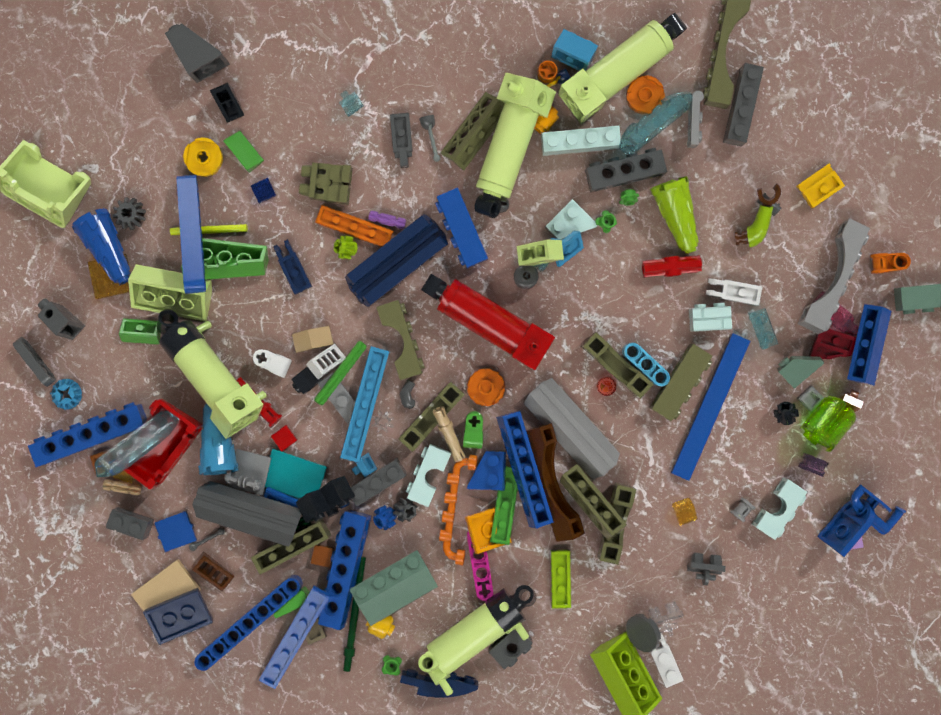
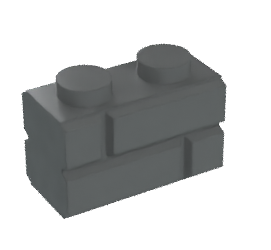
M117 507L112 509L106 528L144 540L150 534L154 519Z

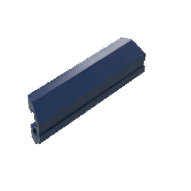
M425 214L421 215L345 276L350 291L360 303L370 307L448 245L446 234L433 219Z

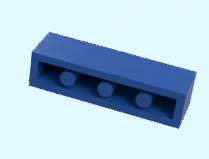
M458 187L437 196L438 202H435L438 212H443L445 219L442 221L446 230H450L453 235L450 240L454 249L457 247L459 249L460 255H458V259L461 265H465L468 269L487 261V254Z
M864 304L847 377L848 380L875 386L891 310L881 306Z

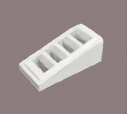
M333 344L311 359L306 365L315 377L320 379L342 363L346 357L336 344ZM332 350L339 357V359H337L335 355L331 352ZM327 354H329L330 357L334 360V363L330 360ZM323 357L328 362L329 366L322 359ZM318 360H319V362L323 365V367H324L325 369H323V368L320 366V364L317 362Z

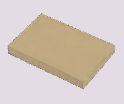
M178 559L131 595L144 611L149 607L195 588H198L200 591L201 588Z

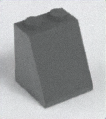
M182 23L171 26L168 29L169 31L165 33L188 75L196 83L230 65L229 61L217 48Z

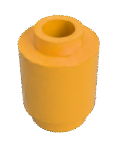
M551 106L547 118L538 116L534 129L540 134L548 132L559 118L557 115L558 111Z

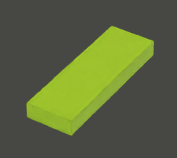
M551 550L552 609L571 608L570 550Z

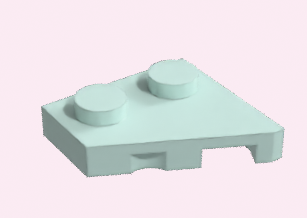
M572 199L545 228L557 239H564L574 230L582 233L594 229L598 225Z

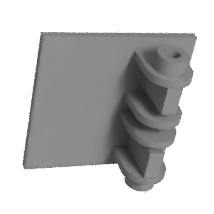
M237 449L235 455L239 471L227 473L225 481H227L229 487L263 495L271 457Z

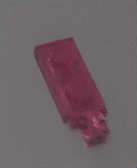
M820 292L812 303L821 298L825 292ZM839 305L838 310L830 319L832 320L831 325L843 333L847 331L852 336L856 335L859 329L853 323L855 320L852 317L853 315Z

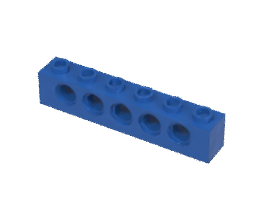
M134 402L123 406L124 410L117 412L114 409L106 412V416L100 419L99 416L87 419L88 423L81 425V423L71 425L68 431L63 432V429L52 432V437L47 439L45 436L34 439V443L28 445L35 467L46 465L141 429L147 421L142 404L135 405ZM123 415H125L128 419L126 425H123L121 422V417ZM105 422H107L110 426L108 432H106L103 429V424ZM87 429L92 433L90 439L85 435ZM69 435L74 440L72 445H70L67 441ZM51 442L55 445L54 452L50 450Z
M515 411L496 417L529 527L537 529L554 523L521 412Z
M353 510L345 511L341 515V529L336 535L335 543H337V546L331 556V562L333 563L326 577L328 581L327 588L324 589L325 592L330 594V597L318 616L319 625L336 630H341L346 626L353 597L349 589L354 587L372 515ZM350 527L355 529L354 537L349 534ZM345 546H349V547H350V549H351V554H350V555H347V554L345 553V550H344ZM341 564L346 567L345 574L340 570ZM336 583L341 585V592L336 590ZM332 602L337 604V611L332 609Z

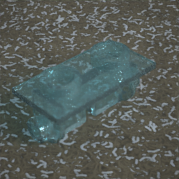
M766 308L748 313L749 320L752 322L759 341V347L764 350L779 344Z

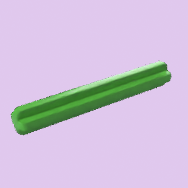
M358 341L315 397L314 401L321 406L324 405L365 351L367 346L363 342Z

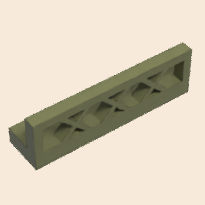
M485 92L440 154L453 161L460 169L465 170L495 130L504 103L498 100L497 97ZM488 99L491 100L490 104L487 107H484ZM479 116V119L476 122L472 123L474 118ZM468 131V134L464 138H461L463 133ZM456 147L452 155L448 154L452 148Z

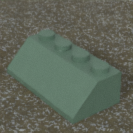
M416 550L349 590L368 623L372 626L436 589L438 585L420 553Z

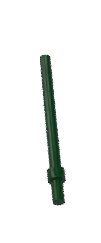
M365 556L361 557L355 586L363 582L366 563ZM354 597L347 645L344 647L343 652L345 656L343 671L346 672L351 671L352 657L355 656L356 649L354 648L359 607Z

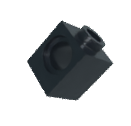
M306 367L291 380L294 382L292 384L293 388L298 393L306 394L324 379L322 377L317 379L311 370Z

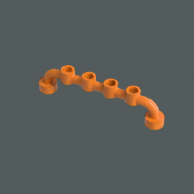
M470 454L469 458L456 462L452 473H448L447 484L451 486L450 492L445 493L444 503H448L447 511L443 510L442 522H446L445 530L441 529L439 541H443V551L449 559L455 560V565L463 566L465 560V550L457 549V553H454L450 549L460 469L463 466H468V470L476 471L478 455Z

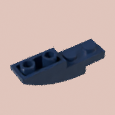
M407 669V671H402L400 683L418 687L417 695L435 698L461 696L474 692L479 687L476 678L468 675L464 677L457 676L455 672L450 673L451 677L446 679L453 690V693L449 696L445 694L440 684H434L429 674L421 675L416 670Z

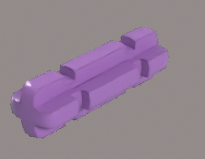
M370 211L369 221H378L380 224L391 227L396 226L399 229L405 228L406 220L404 218L398 217L397 219L396 216L384 213L378 214L376 211Z

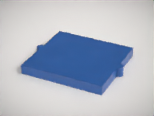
M187 511L155 522L159 534L158 539L161 540L165 552L197 541L193 530L194 524H191Z

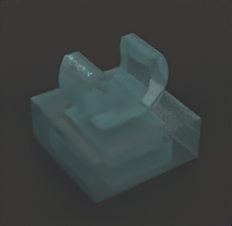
M345 90L340 94L343 100L339 104L348 117L364 107L355 92L349 95Z

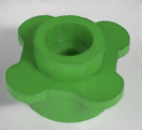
M629 189L621 192L619 204L631 206L638 202L639 194L635 190Z
M604 210L602 215L596 218L595 223L603 229L604 233H609L610 229L617 224V220L613 214Z
M389 655L384 656L382 673L399 675V666L402 663V659L400 657L393 658Z

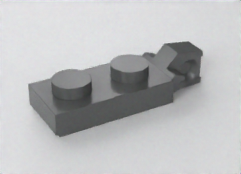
M409 113L390 114L393 153L395 158H400L401 168L409 167L408 157H412L413 152Z

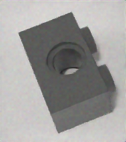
M514 629L509 634L505 633L497 639L488 650L502 668L506 669L508 666L512 667L522 653L526 654L532 648L533 642L530 636L528 639L522 640L516 629ZM510 643L517 645V648L513 651L508 650L506 647Z

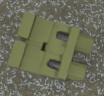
M313 162L312 165H302L301 176L309 177L310 184L300 183L299 194L307 196L311 200L349 205L351 188L348 185L351 186L353 168L351 165L342 166Z

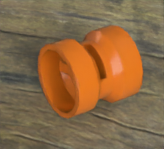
M548 60L540 64L537 77L541 83L549 84L555 80L558 70L556 64Z

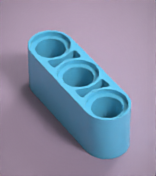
M636 343L624 345L622 348L624 358L656 386L668 384L670 381L669 373L641 346ZM630 346L636 349V354L633 357L627 354V349ZM644 359L650 362V367L647 370H644L641 366ZM659 372L664 375V380L661 383H658L655 379L656 374Z

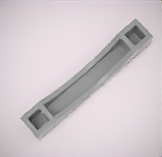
M850 218L842 222L835 238L838 264L834 280L822 297L804 308L798 325L817 334L825 332L830 328L832 324L830 319L839 308L840 304L838 301L840 296L842 297L846 292L847 286L845 285L847 280L854 273L853 266L862 255L860 250L869 239V235H867L870 230L869 227Z

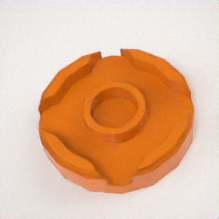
M649 75L633 80L626 92V100L629 107L642 115L657 111L665 98L662 83L657 78Z
M480 369L469 378L467 391L470 398L476 404L491 406L498 403L503 397L505 383L497 371Z

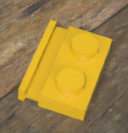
M829 163L796 187L799 188L802 196L812 209L845 185Z

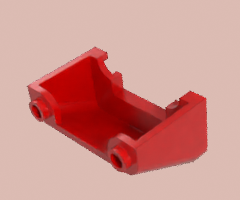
M156 399L150 405L151 416L131 443L124 448L121 446L114 454L116 458L113 463L150 490L159 487L203 429L202 423L163 399Z

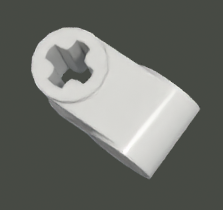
M263 349L257 350L253 355V361L257 366L285 378L292 362L289 358ZM265 353L267 361L260 363L261 359L258 356Z

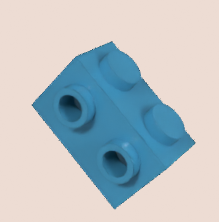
M563 29L553 47L551 58L578 71L582 69L586 71L595 57L598 45Z

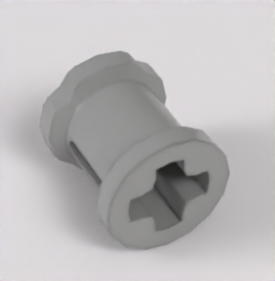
M741 497V502L730 512L744 523L750 511L755 510V506Z

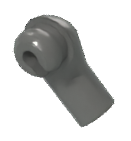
M410 380L406 381L399 395L402 405L405 408L412 409L415 406V400L411 397V391L415 383Z

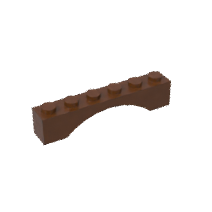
M552 423L526 430L554 522L551 523L556 542L574 540L584 535L585 531L580 515L567 502L557 481L554 465L557 439Z

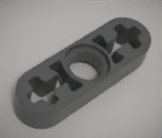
M20 337L13 343L16 351L43 385L48 387L56 381L53 373L26 339Z

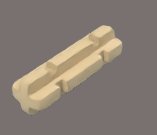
M106 479L103 482V489L108 491L113 490L114 492L139 495L142 490L140 484L132 485V483L114 482V480Z

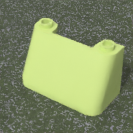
M25 140L0 165V191L8 198L61 228H65L70 222L91 185V179L86 173L74 172L73 175L43 159L39 147Z

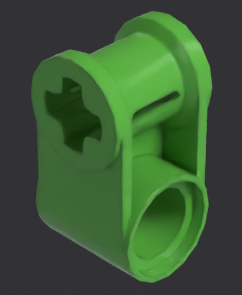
M477 411L470 412L466 417L463 448L482 449L483 417ZM473 416H477V420H480V422H476V425H472V422L469 421Z

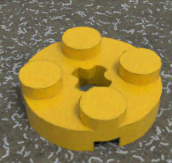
M201 137L194 139L195 141L185 147L183 153L185 165L193 174L200 177L217 174L223 163L221 148L209 138ZM203 152H206L208 159L202 162L198 157L203 155Z

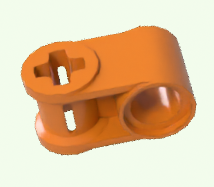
M878 253L870 255L873 263L871 274L907 269L911 264V259L906 253ZM897 257L902 260L901 267L896 264Z

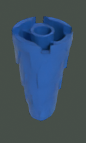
M103 208L95 210L97 215H92L90 212L82 215L72 223L74 232L78 235L86 249L90 250L97 263L101 264L110 280L114 283H119V285L127 283L131 275L130 267L123 254L124 250L117 237L118 233L109 211Z

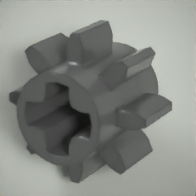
M400 498V501L394 504L395 511L393 514L398 516L397 519L401 522L404 520L410 522L417 515L416 508L418 506L413 504V501L410 499L404 500Z

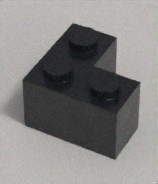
M345 476L329 481L319 490L306 493L295 503L306 523L313 520L316 523L327 515L330 518L338 514V509L348 506L350 504L349 501L355 495Z

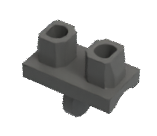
M693 553L690 563L687 565V571L702 573H696V579H702V584L708 586L709 580H716V575L710 574L721 575L726 569V566L722 565L721 555H710L709 564H704L702 553Z

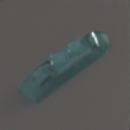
M678 92L661 100L662 106L659 104L648 117L644 116L638 123H632L628 126L621 137L619 149L625 154H634L689 110L692 102V93Z
M167 410L156 414L96 460L94 464L96 476H113L130 467L164 441L179 423V418Z

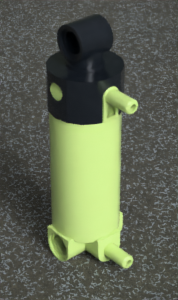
M527 585L519 586L513 595H510L504 588L479 608L426 645L428 651L418 661L420 669L428 672L434 684H440L447 696L451 695L453 690L446 681V679L451 677L450 673L505 633L509 634L514 629H516L522 640L529 638L528 633L522 626V622L526 620L522 609L530 607L536 602L537 595L535 591ZM525 591H529V599L523 601L521 598L522 594Z

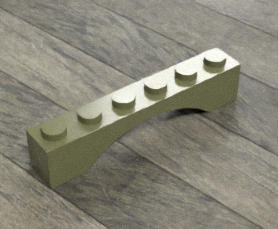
M721 0V5L724 6L723 11L719 12L717 23L720 26L719 31L716 30L713 42H716L715 50L712 49L710 61H712V66L708 68L706 80L709 81L708 86L703 90L704 105L727 109L731 104L734 85L726 67V46L734 26L748 13L751 0Z

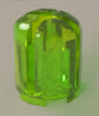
M827 396L818 404L800 429L803 428L805 431L803 436L815 446L817 443L827 448L825 451L831 452L856 422V414L850 405L846 407L847 403L841 398Z

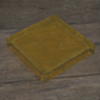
M124 254L126 261L128 263L127 254ZM96 260L87 262L95 299L130 293L128 282L123 285L114 283L110 280L100 263L98 264Z

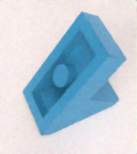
M574 230L564 239L551 238V240H562L564 260L556 261L558 267H561L584 249L580 231Z

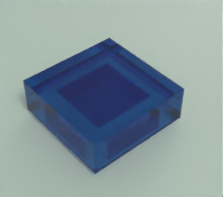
M269 178L250 185L259 204L277 196Z

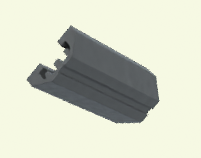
M208 481L198 488L196 498H194L192 504L197 518L287 547L290 546L301 516L299 508L213 481Z

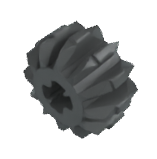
M128 197L124 198V203L118 200L119 207H113V210L117 211V213L112 215L113 218H117L115 223L122 225V229L125 230L128 227L130 230H134L135 225L141 227L142 225L139 221L146 220L142 216V214L146 213L145 209H141L143 203H137V199L132 198L130 200ZM129 210L132 211V212H130V213L132 214L131 217H128V216H127V215H129V214H127V212H128Z

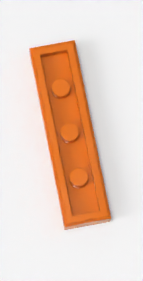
M321 205L315 221L317 224L379 247L389 242L394 232Z

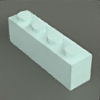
M620 126L544 132L541 135L542 155L619 149L621 146Z

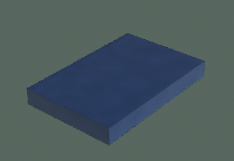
M198 588L143 611L159 645L213 623V618Z

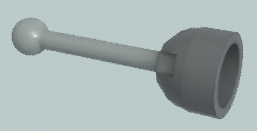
M427 115L419 118L422 128L428 130L434 153L433 160L438 162L441 157L437 153L432 128L435 126L434 115Z

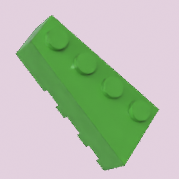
M202 238L205 280L265 275L269 261L267 246Z

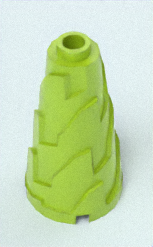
M679 177L677 181L670 180L650 188L651 194L654 196L678 248H681V251H685V254L696 251L699 240L696 232L688 177Z

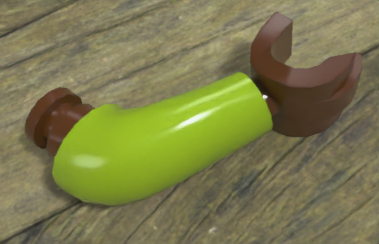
M778 183L773 187L775 195L772 198H765L762 194V188H757L758 197L762 205L759 206L753 224L748 226L747 230L741 231L740 234L735 232L736 246H739V243H743V245L749 244V247H754L764 240L771 221L772 204H775L781 195V188Z

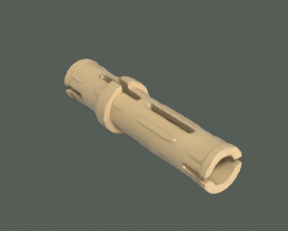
M444 406L437 407L432 412L438 422V429L445 438L454 462L462 461L466 456L453 430V423L449 420Z

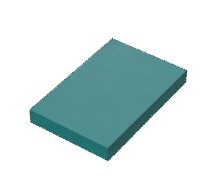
M274 448L272 449L265 487H270L297 498H301L306 493L321 488L327 466L283 451L281 452Z

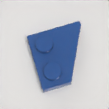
M485 451L467 489L505 491L506 452Z

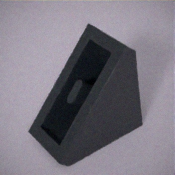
M228 82L210 90L227 123L244 116L234 89Z

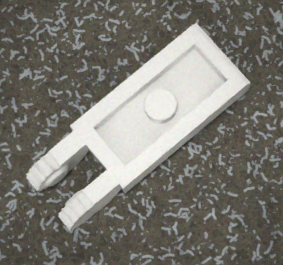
M708 279V283L711 285H721L722 290L721 292L706 290V295L759 306L762 286L730 280Z
M661 633L659 642H661L662 646L650 653L665 687L668 688L684 680L669 645L666 644Z

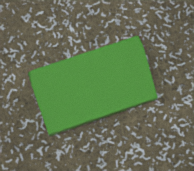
M241 131L223 140L249 173L264 161Z
M123 318L119 331L122 342L158 345L161 333L157 329V321Z

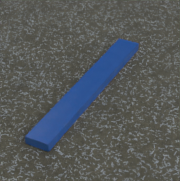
M734 333L731 334L672 468V474L690 481L750 344V340Z

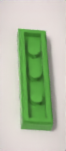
M505 467V491L498 490L490 538V542L505 545L510 543L518 491L511 467Z

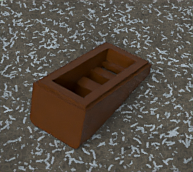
M202 552L192 565L191 570L222 592L234 578L232 573L205 552ZM204 561H206L207 563H206L205 566L201 569V568H200L201 564H202ZM210 566H213L211 571L207 574L206 571L208 570V568ZM217 570L220 571L215 578H212ZM224 574L226 577L221 583H218L219 579Z

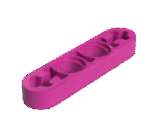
M468 530L467 540L476 594L480 600L487 601L493 596L487 551L484 552V556L481 559H476L473 556L474 548L471 547L472 541ZM478 568H485L487 575L480 578L476 575V571ZM477 582H485L486 589L490 590V592H487V596L479 593V591H482V584H477Z

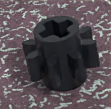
M782 402L777 405L778 410H774V417L777 418V423L783 425H791L796 422L795 417H799L798 409H796L795 404L790 402Z

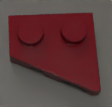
M829 328L825 332L816 334L809 356L821 357L827 360L835 359L836 357L852 356L857 337Z

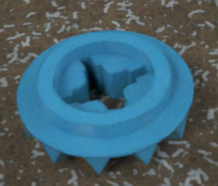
M71 379L59 380L53 385L52 392L50 393L52 402L58 408L64 410L76 407L82 398V390L79 384ZM69 389L68 395H70L71 398L67 397L63 399V394L61 393V390L67 391Z

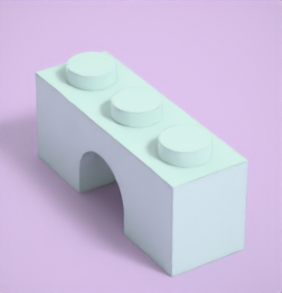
M430 444L429 448L424 447L421 457L424 458L421 465L417 464L413 473L416 476L414 483L410 482L406 493H409L407 499L429 507L436 487L426 481L425 475L431 469H438L444 472L451 452L433 444Z
M783 477L773 492L781 500L780 510L771 514L761 509L751 525L776 540L777 537H781L784 533V527L787 522L794 518L797 507L805 502V495L808 492Z

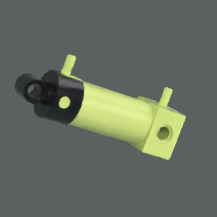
M166 309L161 311L158 316L157 329L163 336L159 344L212 410L210 419L225 439L256 421L264 405L261 400L266 398L267 395L264 391L255 394L247 383L241 387L211 349L202 335V332L211 328L210 321H206L196 327L190 320L179 323L178 315L173 310ZM163 321H170L171 324H166Z

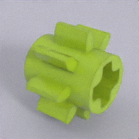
M340 236V239H337L334 243V252L338 253V258L351 259V256L357 253V243L353 241L351 236Z

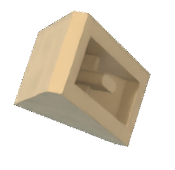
M330 326L308 329L292 334L296 353L334 344Z

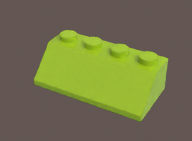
M627 632L601 644L590 654L622 715H648L662 700L640 655L629 640Z

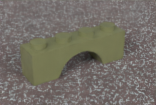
M396 300L376 307L382 325L395 328L401 334L404 341L403 352L394 362L400 380L422 374V369H425L422 357L418 358L416 351L419 348L416 339L412 340L410 333L413 332L410 321L406 322L404 315L407 314L404 303L400 304V301Z
M594 332L581 346L637 398L641 399L654 385L640 371L624 360L597 332Z
M450 382L401 435L399 440L413 452L438 424L432 411L436 410L435 408L444 406L446 414H448L465 393L453 382Z
M615 482L610 504L626 523L629 512L633 507L637 489L633 486ZM624 530L609 542L602 534L597 554L600 561L619 565L623 548Z

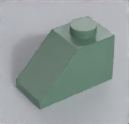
M791 356L789 359L786 357L780 361L777 369L795 389L820 368L824 361L821 357Z

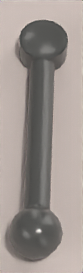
M219 528L216 533L197 543H191L189 549L195 551L203 543L218 535H224L225 529Z

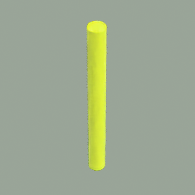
M247 224L201 226L202 234L247 232L248 226ZM180 227L170 228V235H180Z

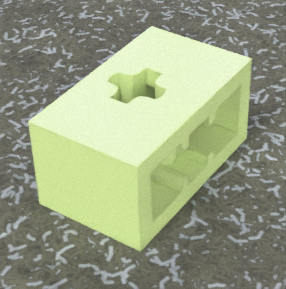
M543 240L517 246L519 266H535L564 260L562 240Z

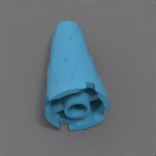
M204 404L200 466H198L199 475L227 474V470H231V472L239 471L231 437L225 439L210 419L212 410L207 404Z

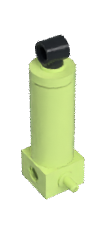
M676 12L666 18L661 24L655 20L650 21L588 70H580L563 83L558 95L580 124L584 123L602 109L607 100L673 51L672 40L676 39L687 29L686 25Z
M505 73L497 99L502 101L504 106L476 184L477 188L483 190V195L478 196L474 205L475 212L490 218H495L499 215L501 211L499 199H501V196L510 199L511 190L514 188L538 116L548 117L556 91L538 80Z

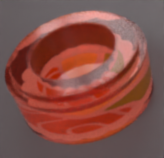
M603 377L597 382V390L601 395L610 396L616 391V382L610 377Z

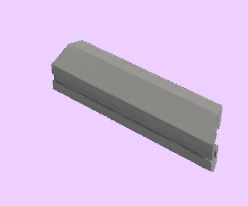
M553 378L543 381L529 393L524 405L542 425L552 423L557 441L591 479L604 476L611 468L617 465L620 453Z

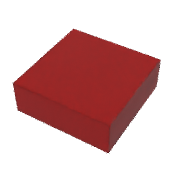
M285 425L271 435V438L281 452L298 441L288 425Z

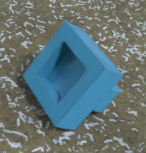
M369 453L361 456L360 462L356 463L357 466L352 468L355 475L362 472L364 477L377 470Z

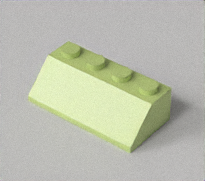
M136 264L128 279L131 308L157 313L169 309L177 313L179 317L206 322L212 296V279L205 280L206 292L185 294L182 273Z

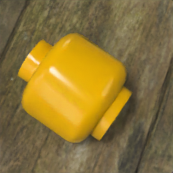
M389 615L372 626L367 621V631L380 639H384L386 635L391 636L395 625H393L394 619Z

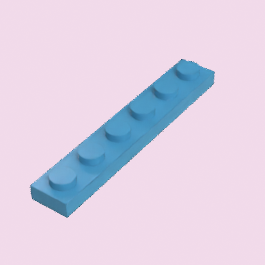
M370 347L340 455L341 459L356 463L360 462L389 351Z

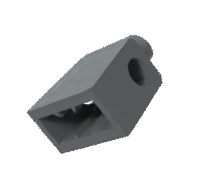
M46 298L38 303V307L42 310L38 317L56 336L73 340L85 327L63 305L50 302Z

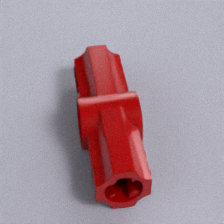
M700 255L687 257L670 256L658 260L642 261L643 278L655 276L672 277L685 273L702 272V259Z

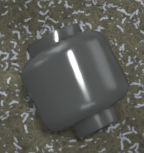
M519 266L514 272L513 280L519 288L530 289L537 284L539 274L534 266Z

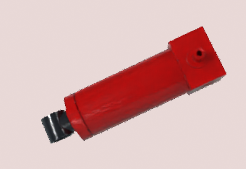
M430 274L421 288V291L439 300L440 304L437 308L439 312L510 354L512 358L534 371L555 339V336L533 323L529 324L464 283L462 284L457 279L451 285H447L440 278Z

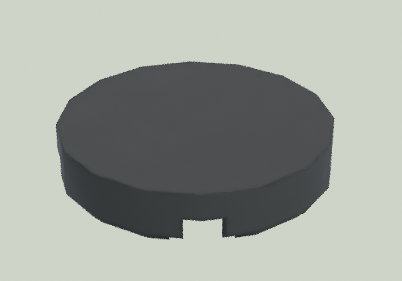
M636 614L627 621L626 632L628 638L638 650L651 652L659 647L661 633L651 618L644 617V614Z

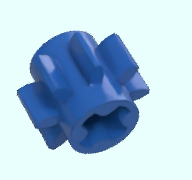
M386 505L379 507L374 511L376 514L373 517L374 524L380 529H390L396 525L394 520L397 516L393 514L395 510L391 507L387 508Z

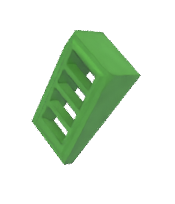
M303 586L273 616L278 618L300 608L310 591Z

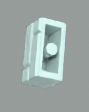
M713 303V307L706 308V304H695L694 308L689 309L690 332L732 329L731 306H725V303Z

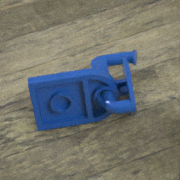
M860 484L852 493L851 501L843 505L817 537L845 557L870 526L880 534L885 535L890 532L903 514L906 513V510L895 506L893 514L884 522L875 514L874 509L879 505L889 513L892 510ZM863 494L868 497L866 500L860 499Z

